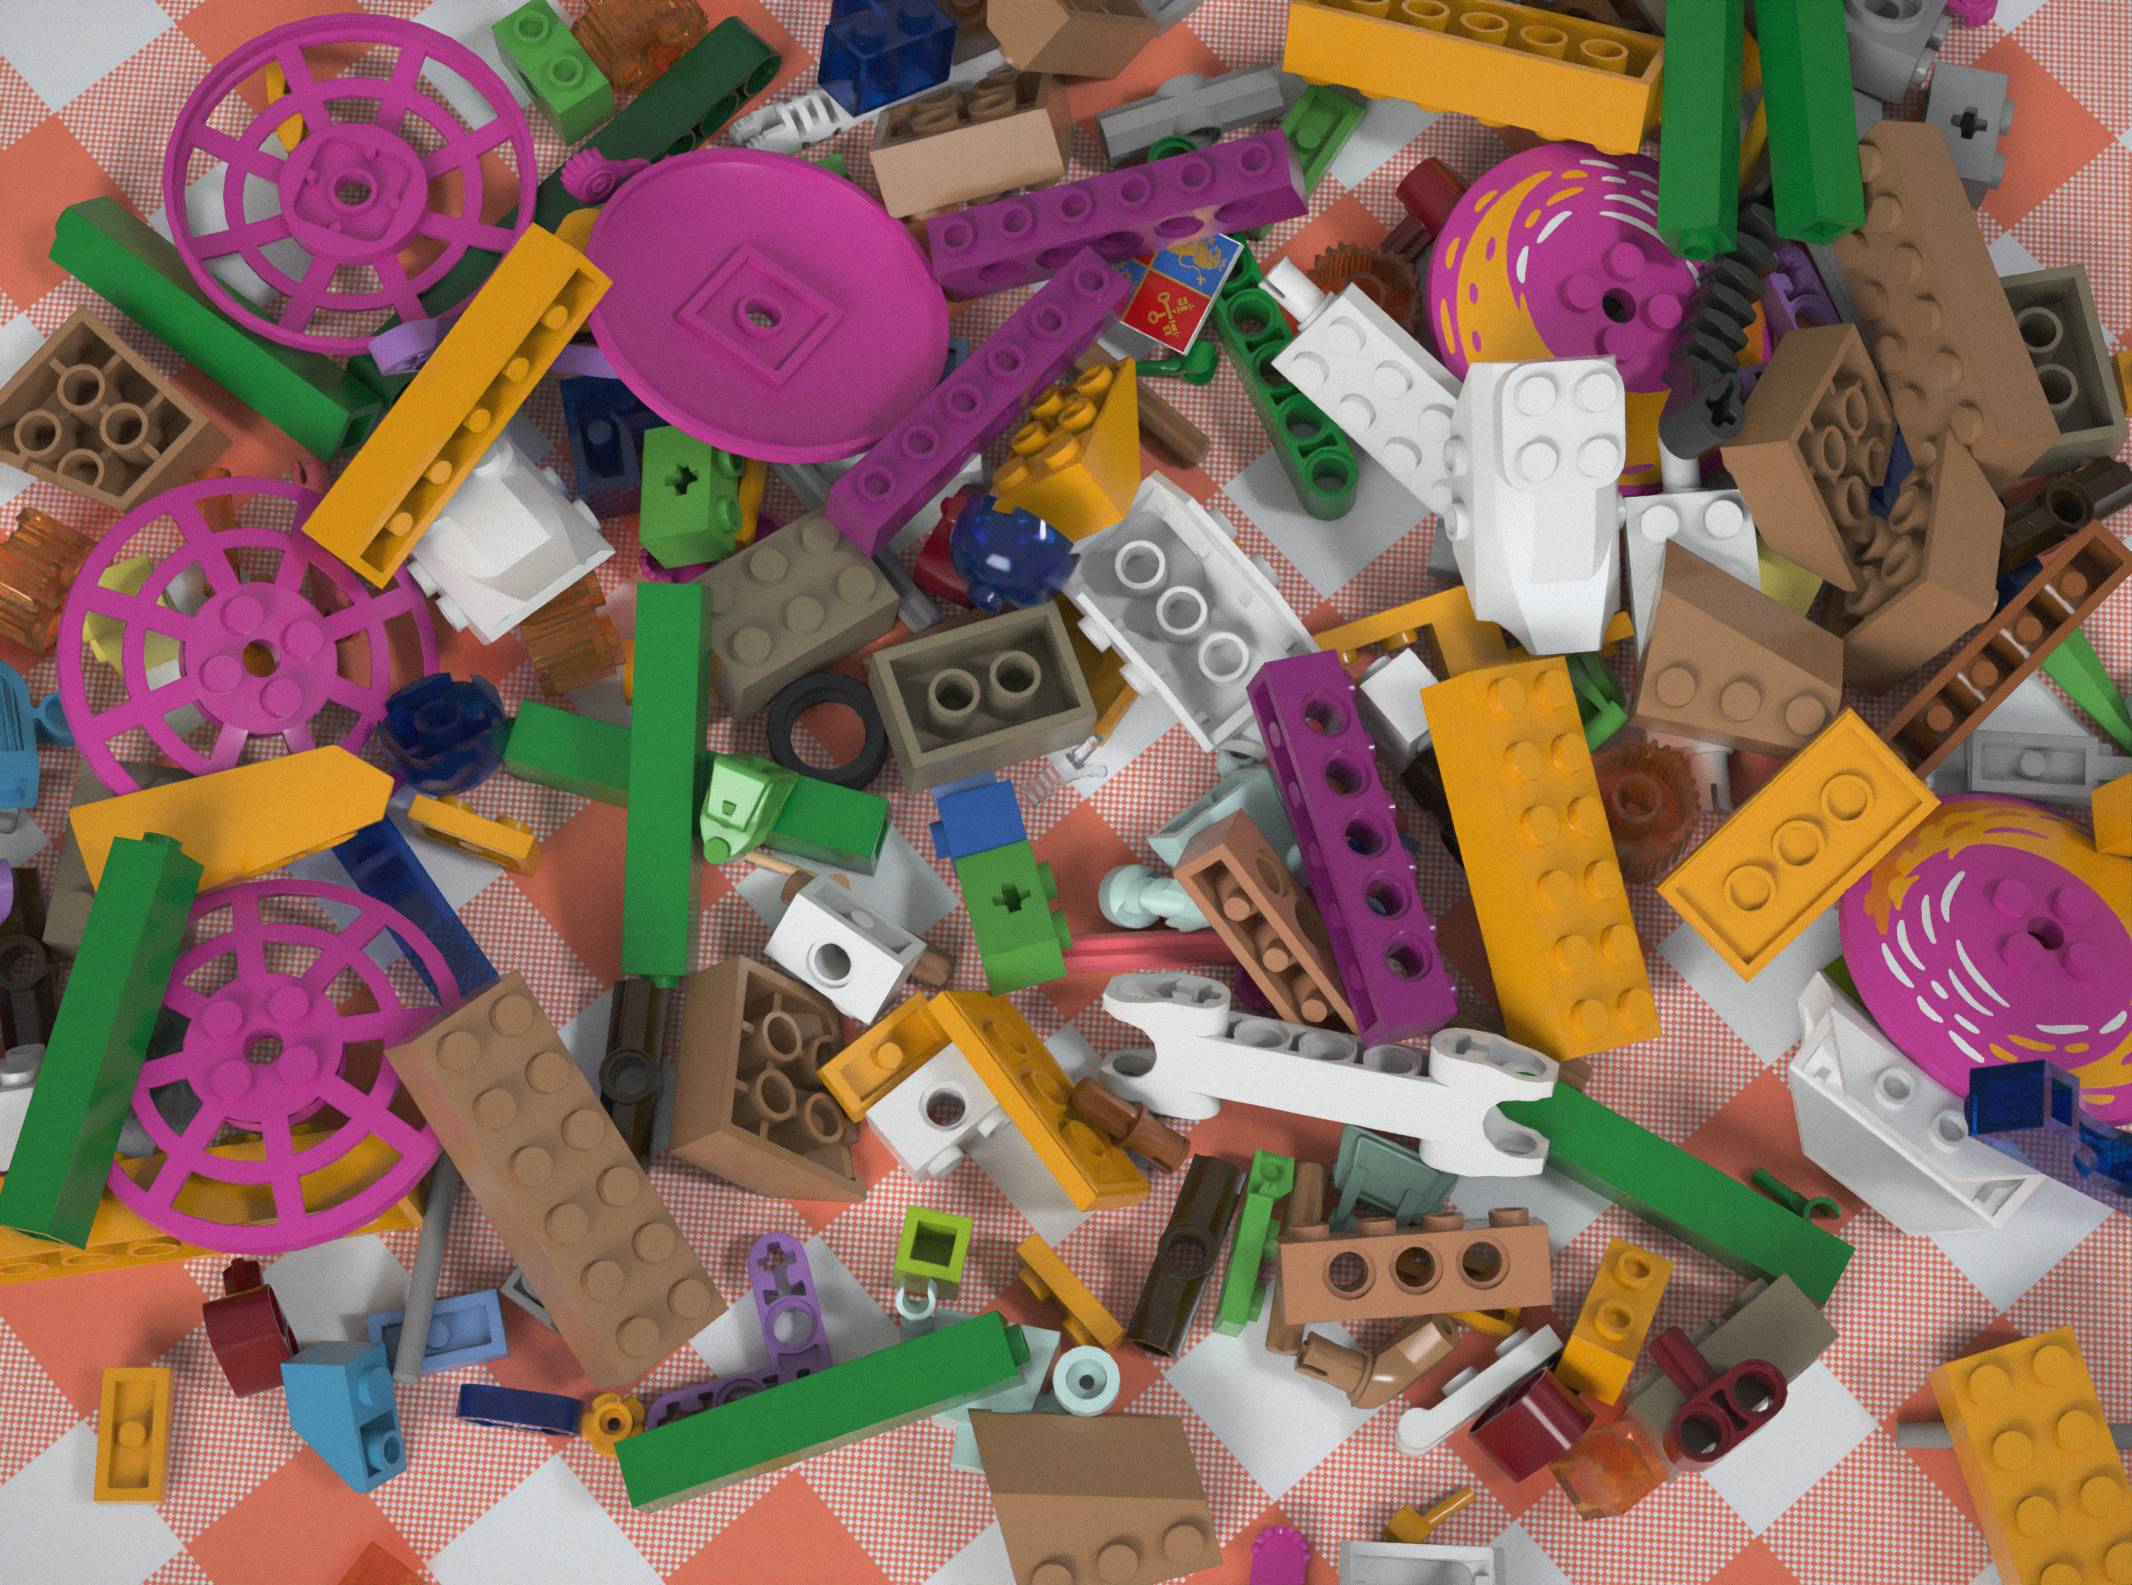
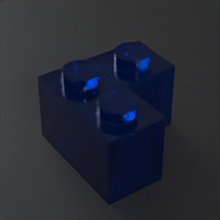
M833 0L830 22L828 25H825L817 84L855 118L949 81L959 23L934 0Z
M586 375L559 380L580 499L588 506L598 521L640 513L642 469L639 454H643L644 431L672 424L646 406L621 379Z

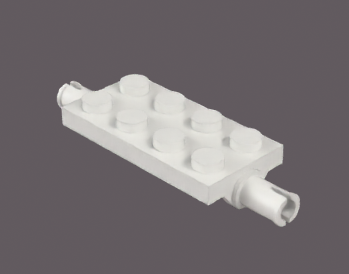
M1285 255L1264 276L1258 286L1269 293L1299 321L1297 329L1300 331L1279 351L1271 364L1440 519H1444L1446 506L1448 503H1452L1451 477L1447 476L1444 469L1443 447L1445 441L1450 439V421L1463 384L1353 282L1338 296L1331 290L1325 294L1296 268Z
M1660 437L1657 438V445L1660 450L1664 492L1652 496L1623 498L1626 507V519L1623 529L1637 673L1666 538L1671 539L1761 592L1755 522L1739 489L1708 491V489L1701 488L1698 457L1684 460L1674 456L1664 446ZM1643 729L1645 753L1676 751L1682 752L1683 758L1690 760L1694 807H1692L1693 814H1709V811L1713 810V804L1714 814L1734 811L1728 765V755L1734 753L1733 748Z

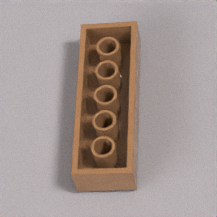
M1878 120L1858 142L1866 225L1832 242L1831 245L1915 469L1922 473L1929 469L1937 459L1938 452L1935 451L1934 443L1947 428H1950L1956 432L1959 444L1967 446L1995 494L1999 497L2062 436L1939 124Z
M518 970L487 980L383 1051L596 1389L631 1384L729 1310L718 1289Z

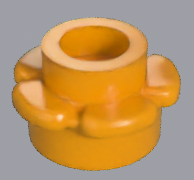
M614 1391L597 1396L592 1402V1409L587 1410L581 1420L583 1437L593 1443L592 1449L597 1454L607 1458L617 1457L613 1443L646 1432L643 1426L646 1412L642 1404L632 1396L624 1398ZM613 1418H617L621 1422L617 1430H610L608 1428V1423Z

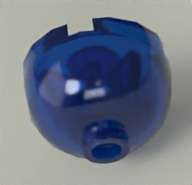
M972 493L968 496L957 515L949 535V556L956 575L969 586L965 596L977 606L998 614L1003 605L1012 609L1027 610L1037 608L1058 595L1081 559L1080 553L1069 554L1074 544L1053 526L1018 506L1014 508L1012 514L1002 513L992 509L998 499L997 497L983 493Z
M450 672L435 673L409 683L393 694L385 704L389 714L383 720V724L378 719L376 727L383 750L396 776L418 792L433 796L458 795L479 787L493 777L504 761L503 755L510 736L508 718L496 686L482 676L469 673L472 682L452 681Z

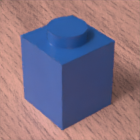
M1011 779L937 798L939 820L928 823L937 859L941 860L950 857L955 878L959 876L954 860L1027 840Z

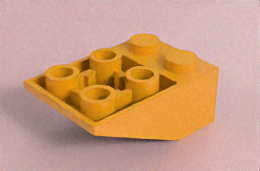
M1130 355L1109 366L1104 362L1095 364L1081 374L1076 382L1061 389H1058L1057 386H1050L1027 408L1029 413L1022 428L1010 441L1012 448L1004 464L996 471L992 478L994 485L982 509L1026 564L1123 521L1128 514L1141 484L1136 365Z

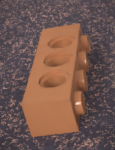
M1240 808L1190 837L1172 874L1285 1022L1360 1036L1319 909L1243 809Z
M1503 1207L1488 1210L1489 1220L1463 1222L1462 1213L1437 1212L1422 1215L1423 1225L1396 1227V1218L1358 1219L1356 1220V1230L1330 1232L1328 1222H1304L1289 1225L1290 1235L1273 1236L1279 1317L1285 1325L1553 1305L1548 1224L1538 1217H1529V1210L1526 1207ZM1477 1242L1490 1243L1494 1251V1260L1491 1267L1479 1275L1466 1274L1462 1264L1465 1251ZM1411 1247L1424 1248L1428 1255V1265L1425 1272L1414 1280L1398 1278L1396 1261L1399 1255ZM1344 1252L1359 1254L1362 1260V1270L1359 1277L1348 1285L1332 1283L1329 1278V1267L1333 1259Z

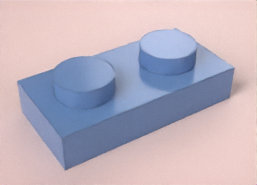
M497 1289L434 1302L420 1377L511 1358L501 1297ZM406 1308L366 1316L369 1341L385 1343L392 1376Z

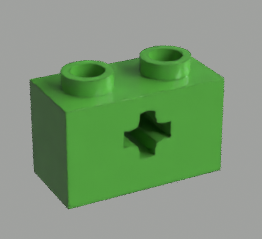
M531 0L491 26L501 62L567 147H570L617 116L609 81L546 0Z
M673 425L644 431L639 542L665 569L721 560L735 555V532L740 531L742 526V513L737 500L738 476H741L744 472V456L706 444Z
M1029 839L954 860L992 997L1068 976L1061 950L1073 947L1063 909L1050 913L1047 901L1059 898L1049 861L1036 864Z

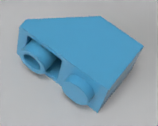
M320 1341L280 1363L292 1428L356 1493L367 1494L407 1470L405 1444L399 1425L393 1391V1377L389 1369L385 1343Z

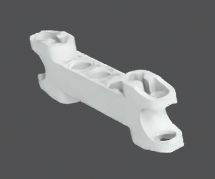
M1185 973L1125 974L1112 976L1103 993V1009L1109 1012L1113 1018L1144 1030L1154 1042L1155 1048H1122L1118 1051L1107 1052L1103 1064L1098 1068V1082L1122 1099L1133 1103L1142 1101L1149 1110L1155 1113L1191 1120L1208 1119L1218 1114L1222 1107V1099L1420 1138L1419 1156L1422 1161L1431 1168L1469 1177H1523L1542 1174L1548 1157L1550 1140L1543 1137L1537 1130L1506 1118L1496 1104L1501 1101H1537L1541 1098L1552 1097L1558 1080L1560 1064L1541 1052L1517 1044L1498 1034L1455 1027L1436 1032L1432 1037L1430 1050L1397 1043L1365 1049L1361 1036L1230 1011L1231 991L1220 981ZM1126 996H1142L1145 998H1130ZM1120 1072H1130V1073H1135V1074H1138V1075H1141V1076L1132 1077V1076H1125V1075H1122V1074H1119V1073H1120ZM1517 1072H1529L1537 1076H1527ZM1504 1150H1519L1527 1154H1512Z

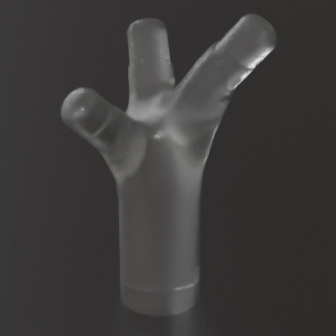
M1094 733L1074 749L1069 747L1059 750L1054 759L1043 770L1019 788L1033 808L1060 787L1074 780L1085 777L1105 778L1107 776V766L1084 763L1103 742L1102 735Z

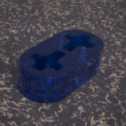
M461 1384L455 1420L487 1428L553 1437L577 1438L580 1435L585 1403L575 1398L556 1394L481 1384Z

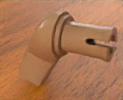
M1447 1313L1425 1314L1391 1335L1371 1351L1367 1350L1362 1354L1336 1344L1332 1340L1311 1331L1300 1347L1294 1370L1346 1392V1398L1350 1400L1351 1407L1375 1409L1402 1394L1442 1362L1460 1344V1334Z

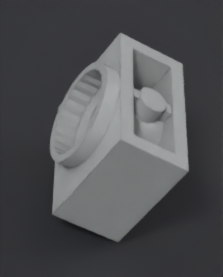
M1843 0L1852 86L1897 105H1900L1910 83L1921 87L1953 19L1942 14L1948 0Z

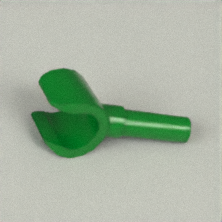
M1195 340L1188 355H1183L1182 359L1169 358L1166 360L1135 361L1136 376H1179L1180 379L1191 385L1204 386L1212 380L1219 358L1217 355H1214L1216 348L1212 343Z
M1761 1167L1751 1178L1754 1183L1782 1202L1788 1210L1811 1222L1810 1211L1812 1207L1820 1209L1830 1219L1836 1220L1841 1217L1840 1208L1834 1200L1822 1196L1808 1200L1797 1191L1791 1190Z

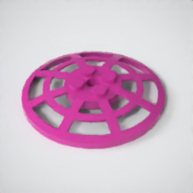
M340 13L313 16L278 26L244 43L220 61L194 89L177 117L166 149L162 183L166 217L178 254L196 284L219 309L247 329L282 345L314 353L362 355L370 354L368 344L378 336L344 339L303 334L316 309L357 313L382 310L394 306L403 324L414 320L429 319L417 296L427 292L448 276L464 257L469 247L503 253L493 272L477 290L454 308L435 318L462 315L534 221L537 204L538 173L533 139L520 106L504 81L479 56L453 38L420 23L388 15ZM351 41L383 43L402 48L390 82L376 78L348 77L314 83L301 50L317 45ZM426 56L446 65L469 81L491 104L498 118L466 135L459 123L443 107L426 95L414 90ZM278 60L292 93L280 98L261 112L244 131L239 141L205 125L212 111L236 85L259 68ZM353 98L382 101L374 125L365 123L333 125L324 103ZM406 111L417 114L431 124L446 139L449 145L419 159L412 147L397 135ZM301 112L311 135L292 151L286 161L259 150L261 144L277 127ZM508 140L511 141L516 154L520 180L518 216L513 230L479 224L482 216L484 189L478 158ZM195 147L228 163L225 173L223 201L225 219L229 230L193 238L187 220L185 186L188 163ZM461 168L465 185L462 218L458 219L428 211L429 190L427 183ZM247 173L279 185L278 195L282 214L247 225L243 206L244 185ZM349 184H362L370 189L371 194L369 198L359 205H346L337 199L339 191ZM418 234L451 242L433 265L417 277L408 280L396 255L403 251ZM293 237L304 250L314 256V259L302 282L298 283L275 268L261 253L259 247ZM240 253L245 263L262 281L280 294L292 299L277 326L257 317L236 302L213 278L204 261ZM339 265L347 267L373 265L385 289L381 292L361 295L326 292Z
M249 476L204 479L172 488L139 505L113 526L84 560L66 596L57 631L56 674L61 706L73 740L93 774L113 797L144 790L119 764L105 742L139 725L143 726L151 740L170 760L195 777L234 769L246 738L264 739L282 735L290 755L316 749L306 722L329 700L360 714L357 723L338 745L353 755L358 754L373 734L377 723L409 739L401 758L388 774L395 779L389 799L391 800L413 772L431 735L439 701L440 660L435 629L422 592L407 570L405 563L402 562L393 574L400 588L370 598L365 587L344 564L326 550L315 545V540L301 530L325 496L314 490L282 480ZM253 493L280 496L296 501L298 505L289 534L278 530L260 528L229 529L212 533L193 501L213 495ZM169 512L188 544L177 549L156 567L141 586L136 597L98 586L97 584L106 566L124 543L151 520ZM243 547H259L282 551L283 555L274 583L247 582L240 584L223 551ZM198 561L215 595L206 601L192 617L156 604L170 582L185 568ZM308 562L333 579L349 597L354 606L323 618L320 612L308 600L298 594ZM87 611L126 622L123 633L122 666L125 686L130 701L93 717L86 698L81 666L82 634ZM409 611L413 612L419 629L424 660L423 696L418 714L387 699L390 686V654L387 635L382 622ZM147 629L180 641L178 664L181 678L150 691L147 683L144 664V646ZM364 629L368 637L371 654V683L369 689L336 675L337 651L335 641ZM259 644L270 651L274 659V668L270 676L258 677L251 674L245 668L242 654L246 645ZM192 702L203 717L221 729L210 758L207 759L184 743L166 723L162 715Z
M275 879L243 883L207 894L193 901L186 925L213 911L232 906L234 931L221 934L195 947L174 963L160 1010L165 1005L191 1020L185 1034L183 1051L146 1062L145 1055L132 1096V1107L144 1130L169 1157L148 1192L132 1181L114 1158L106 1180V1184L121 1203L151 1227L186 1244L221 1253L267 1255L299 1251L341 1238L377 1219L408 1195L434 1166L444 1149L428 1122H426L422 1131L418 1132L387 1110L394 1099L401 1079L384 1053L381 1069L369 1096L342 1079L348 1061V1043L384 1038L385 1050L462 998L457 981L441 952L419 927L390 905L358 890L315 880ZM280 896L323 898L352 905L364 912L339 936H336L325 930L298 924L271 923L261 925L259 899ZM388 925L400 934L423 960L438 988L443 1006L401 1009L399 999L388 978L362 950ZM263 943H297L318 948L324 952L299 978L283 973H267ZM236 949L239 979L223 986L209 998L181 983L204 963ZM348 965L369 986L378 1002L380 1012L340 1017L333 1003L324 994V991ZM272 1038L283 1042L282 1052L273 1062L257 1065L249 1061L250 1050L259 1041ZM188 1079L202 1106L180 1137L160 1116L151 1098L149 1089ZM326 1103L351 1118L345 1126L327 1140L304 1152L295 1154L290 1126L307 1119ZM223 1123L243 1130L262 1131L267 1160L258 1162L230 1160L205 1152ZM370 1132L403 1155L390 1171L360 1194L327 1211L307 1217L299 1177L312 1174L339 1160L360 1144ZM192 1171L204 1177L231 1184L263 1185L272 1183L279 1223L259 1226L221 1224L189 1216L172 1208V1205Z

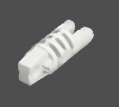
M871 69L831 81H825L819 84V90L817 91L812 87L803 91L802 95L794 94L788 97L787 104L778 101L738 119L729 127L731 130L729 134L736 145H740L741 148L746 147L794 155L802 151V145L805 144L811 148L818 145L820 140L827 141L832 139L834 131H837L838 134L846 133L852 127L884 110L886 103L880 81Z

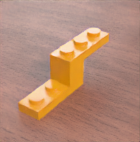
M1464 584L1311 636L1322 651L1336 649L1341 666L1359 660L1355 648L1379 641L1382 652L1418 641L1415 628L1421 626L1439 682L1469 671L1561 656L1567 658L1574 654L1530 655L1522 644L1507 649L1498 623L1494 621H1476ZM1627 610L1613 614L1604 636L1602 649L1596 651L1601 658L1619 653L1620 649L1617 640L1634 635Z

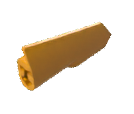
M334 744L73 807L68 814L95 892H97L114 836L142 840L144 832H154L182 842L181 852L204 866L196 891L197 894L237 877L249 879L266 874L353 838L358 834L357 830L383 820L395 779Z

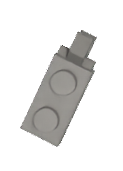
M1974 730L1965 739L1964 793L2004 795L2031 802L2092 806V790L2132 772V757L2112 756V745L2098 743V737Z

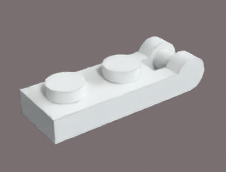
M1548 1324L1533 1335L1527 1327L1518 1330L1494 1350L1500 1359L1479 1374L1474 1366L1468 1367L1441 1389L1447 1397L1444 1401L1430 1411L1423 1408H1412L1401 1416L1394 1434V1442L1398 1451L1410 1458H1420L1482 1414L1505 1393L1554 1361L1562 1351L1564 1344Z

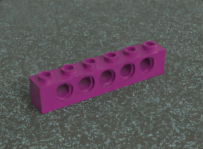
M1283 128L928 219L927 227L934 276L954 300L959 303L1050 280L1087 245L1106 262L1113 264L1213 235H1228L1309 214L1300 157Z
M1087 245L830 488L824 517L871 559L1123 317L1133 285Z
M1336 649L1264 662L1246 686V691L1364 1048H1372L1436 1033L1458 1013L1456 1006L1458 1001L1457 987L1452 974L1443 968L1436 947L1437 929L1434 918L1430 911L1422 906L1415 885L1416 866L1410 851L1402 847L1395 826L1396 808L1393 797L1388 789L1382 788L1374 764L1376 750L1373 738L1367 729L1362 728L1354 705L1356 691L1353 679L1347 670L1342 669ZM1306 718L1319 722L1326 734L1314 731L1308 725ZM1326 777L1340 782L1346 794L1334 791L1328 785ZM1346 837L1358 840L1363 845L1366 855L1355 852L1348 845ZM1366 897L1379 901L1383 905L1387 916L1375 913L1369 907ZM1386 957L1400 962L1406 971L1407 978L1395 974L1388 966Z

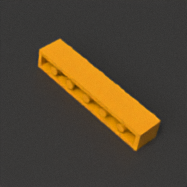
M532 222L311 514L301 530L376 586L383 589L613 284V281L581 252Z

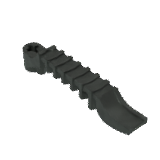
M1767 135L1755 167L1738 191L1736 251L1715 254L1714 257L1709 259L1706 269L1700 272L1697 278L1700 283L1698 292L1691 296L1688 302L1691 311L1688 318L1683 320L1679 326V330L1682 333L1679 343L1672 346L1669 353L1673 358L1670 367L1663 371L1660 380L1672 389L1659 418V434L1667 450L1680 459H1694L1737 436L1743 428L1745 416L1739 399L1741 381L1735 374L1738 372L1741 364L1734 354L1747 346L1749 339L1742 329L1755 322L1757 314L1751 305L1764 298L1766 288L1760 280L1774 273L1779 265L1773 253L1793 241L1777 237Z

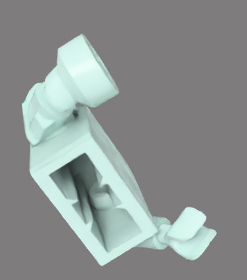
M1220 749L1216 759V768L1224 780L1146 838L1151 847L1172 871L1190 837L1240 808L1247 814L1291 874L1302 867L1303 860L1273 769L1268 764H1258L1256 762L1257 759L1239 752L1237 753L1244 760L1237 759L1231 755L1229 750ZM1140 864L1116 866L1105 875L1100 883L1098 893L1100 909L1105 918L1115 926L1132 929L1148 927L1157 921L1160 916L1167 917L1168 919L1165 924L1170 927L1179 928L1180 932H1190L1212 926L1177 879L1161 878L1156 871L1148 866Z
M906 1278L899 1282L896 1306L903 1316L900 1321V1343L978 1317L977 1315L936 1307L933 1321L930 1315L936 1304L937 1283L929 1278L928 1298L917 1302L912 1301L905 1294ZM1008 1322L1009 1326L1014 1325V1324H1017V1323ZM1020 1324L1032 1357V1362L1022 1365L1027 1383L931 1416L934 1426L956 1431L949 1466L970 1473L985 1474L967 1408L991 1409L992 1412L1028 1414V1410L1053 1411L1056 1415H1077L1083 1417L1100 1415L1109 1409L1118 1397L1120 1388L1118 1365L1107 1352L1098 1347L1087 1345L1072 1348L1062 1355L1056 1364L1061 1349V1332ZM1054 1369L1053 1388L1044 1393Z

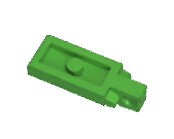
M1313 84L1308 85L1279 128H1283L1300 157L1307 202L1365 115V107L1327 86ZM1275 223L1244 231L1263 241Z
M1256 1149L1252 1156L1212 1325L1216 1333L1237 1338L1245 1328L1247 1320L1257 1323L1264 1302L1266 1284L1256 1281L1261 1257L1271 1259L1274 1253L1273 1236H1278L1280 1220L1272 1219L1270 1215L1273 1204L1287 1197L1293 1189L1294 1158Z

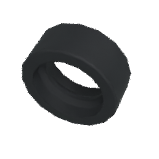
M818 672L799 678L779 694L769 712L766 735L773 761L776 764L798 772L799 775L861 791L876 779L887 760L889 739L872 691L865 683L847 674ZM825 702L842 703L853 708L861 717L866 730L865 744L858 757L848 765L832 770L814 769L804 764L795 754L791 743L792 726L797 717L809 707Z

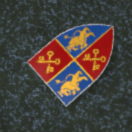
M1217 234L1145 256L1110 264L1133 285L1123 317L1119 322L1187 356L1244 245L1223 234Z

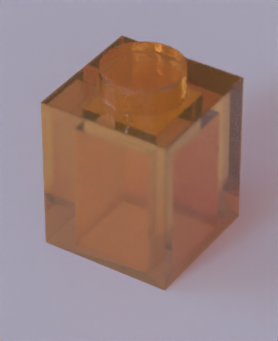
M1633 1420L1594 1427L1567 1451L1547 1465L1583 1521L1625 1514L1670 1477Z

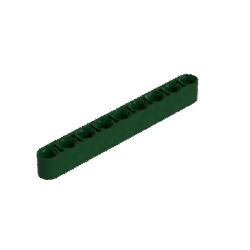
M739 16L726 18L575 153L582 155L584 149L591 151L593 147H596L607 160L628 161L633 158H643L649 160L651 164L662 161L666 154L672 157L695 151L773 80L781 67L783 57ZM566 161L538 186L536 215L533 222L553 235L568 214L575 210L597 206L582 203L563 187V182L560 178L564 176L561 170L566 167ZM633 174V175L627 177V178L619 185L618 188H620L625 182H627L632 176H634V175H636V174ZM519 204L494 226L513 230L518 216ZM469 247L464 257L448 276L427 292L417 296L429 319L451 310L477 290L493 272L503 253ZM398 313L393 315L370 337L380 336L388 330L402 325L403 323ZM371 353L352 355L347 365V372L385 399L382 407L388 412L419 373L411 372L383 376Z

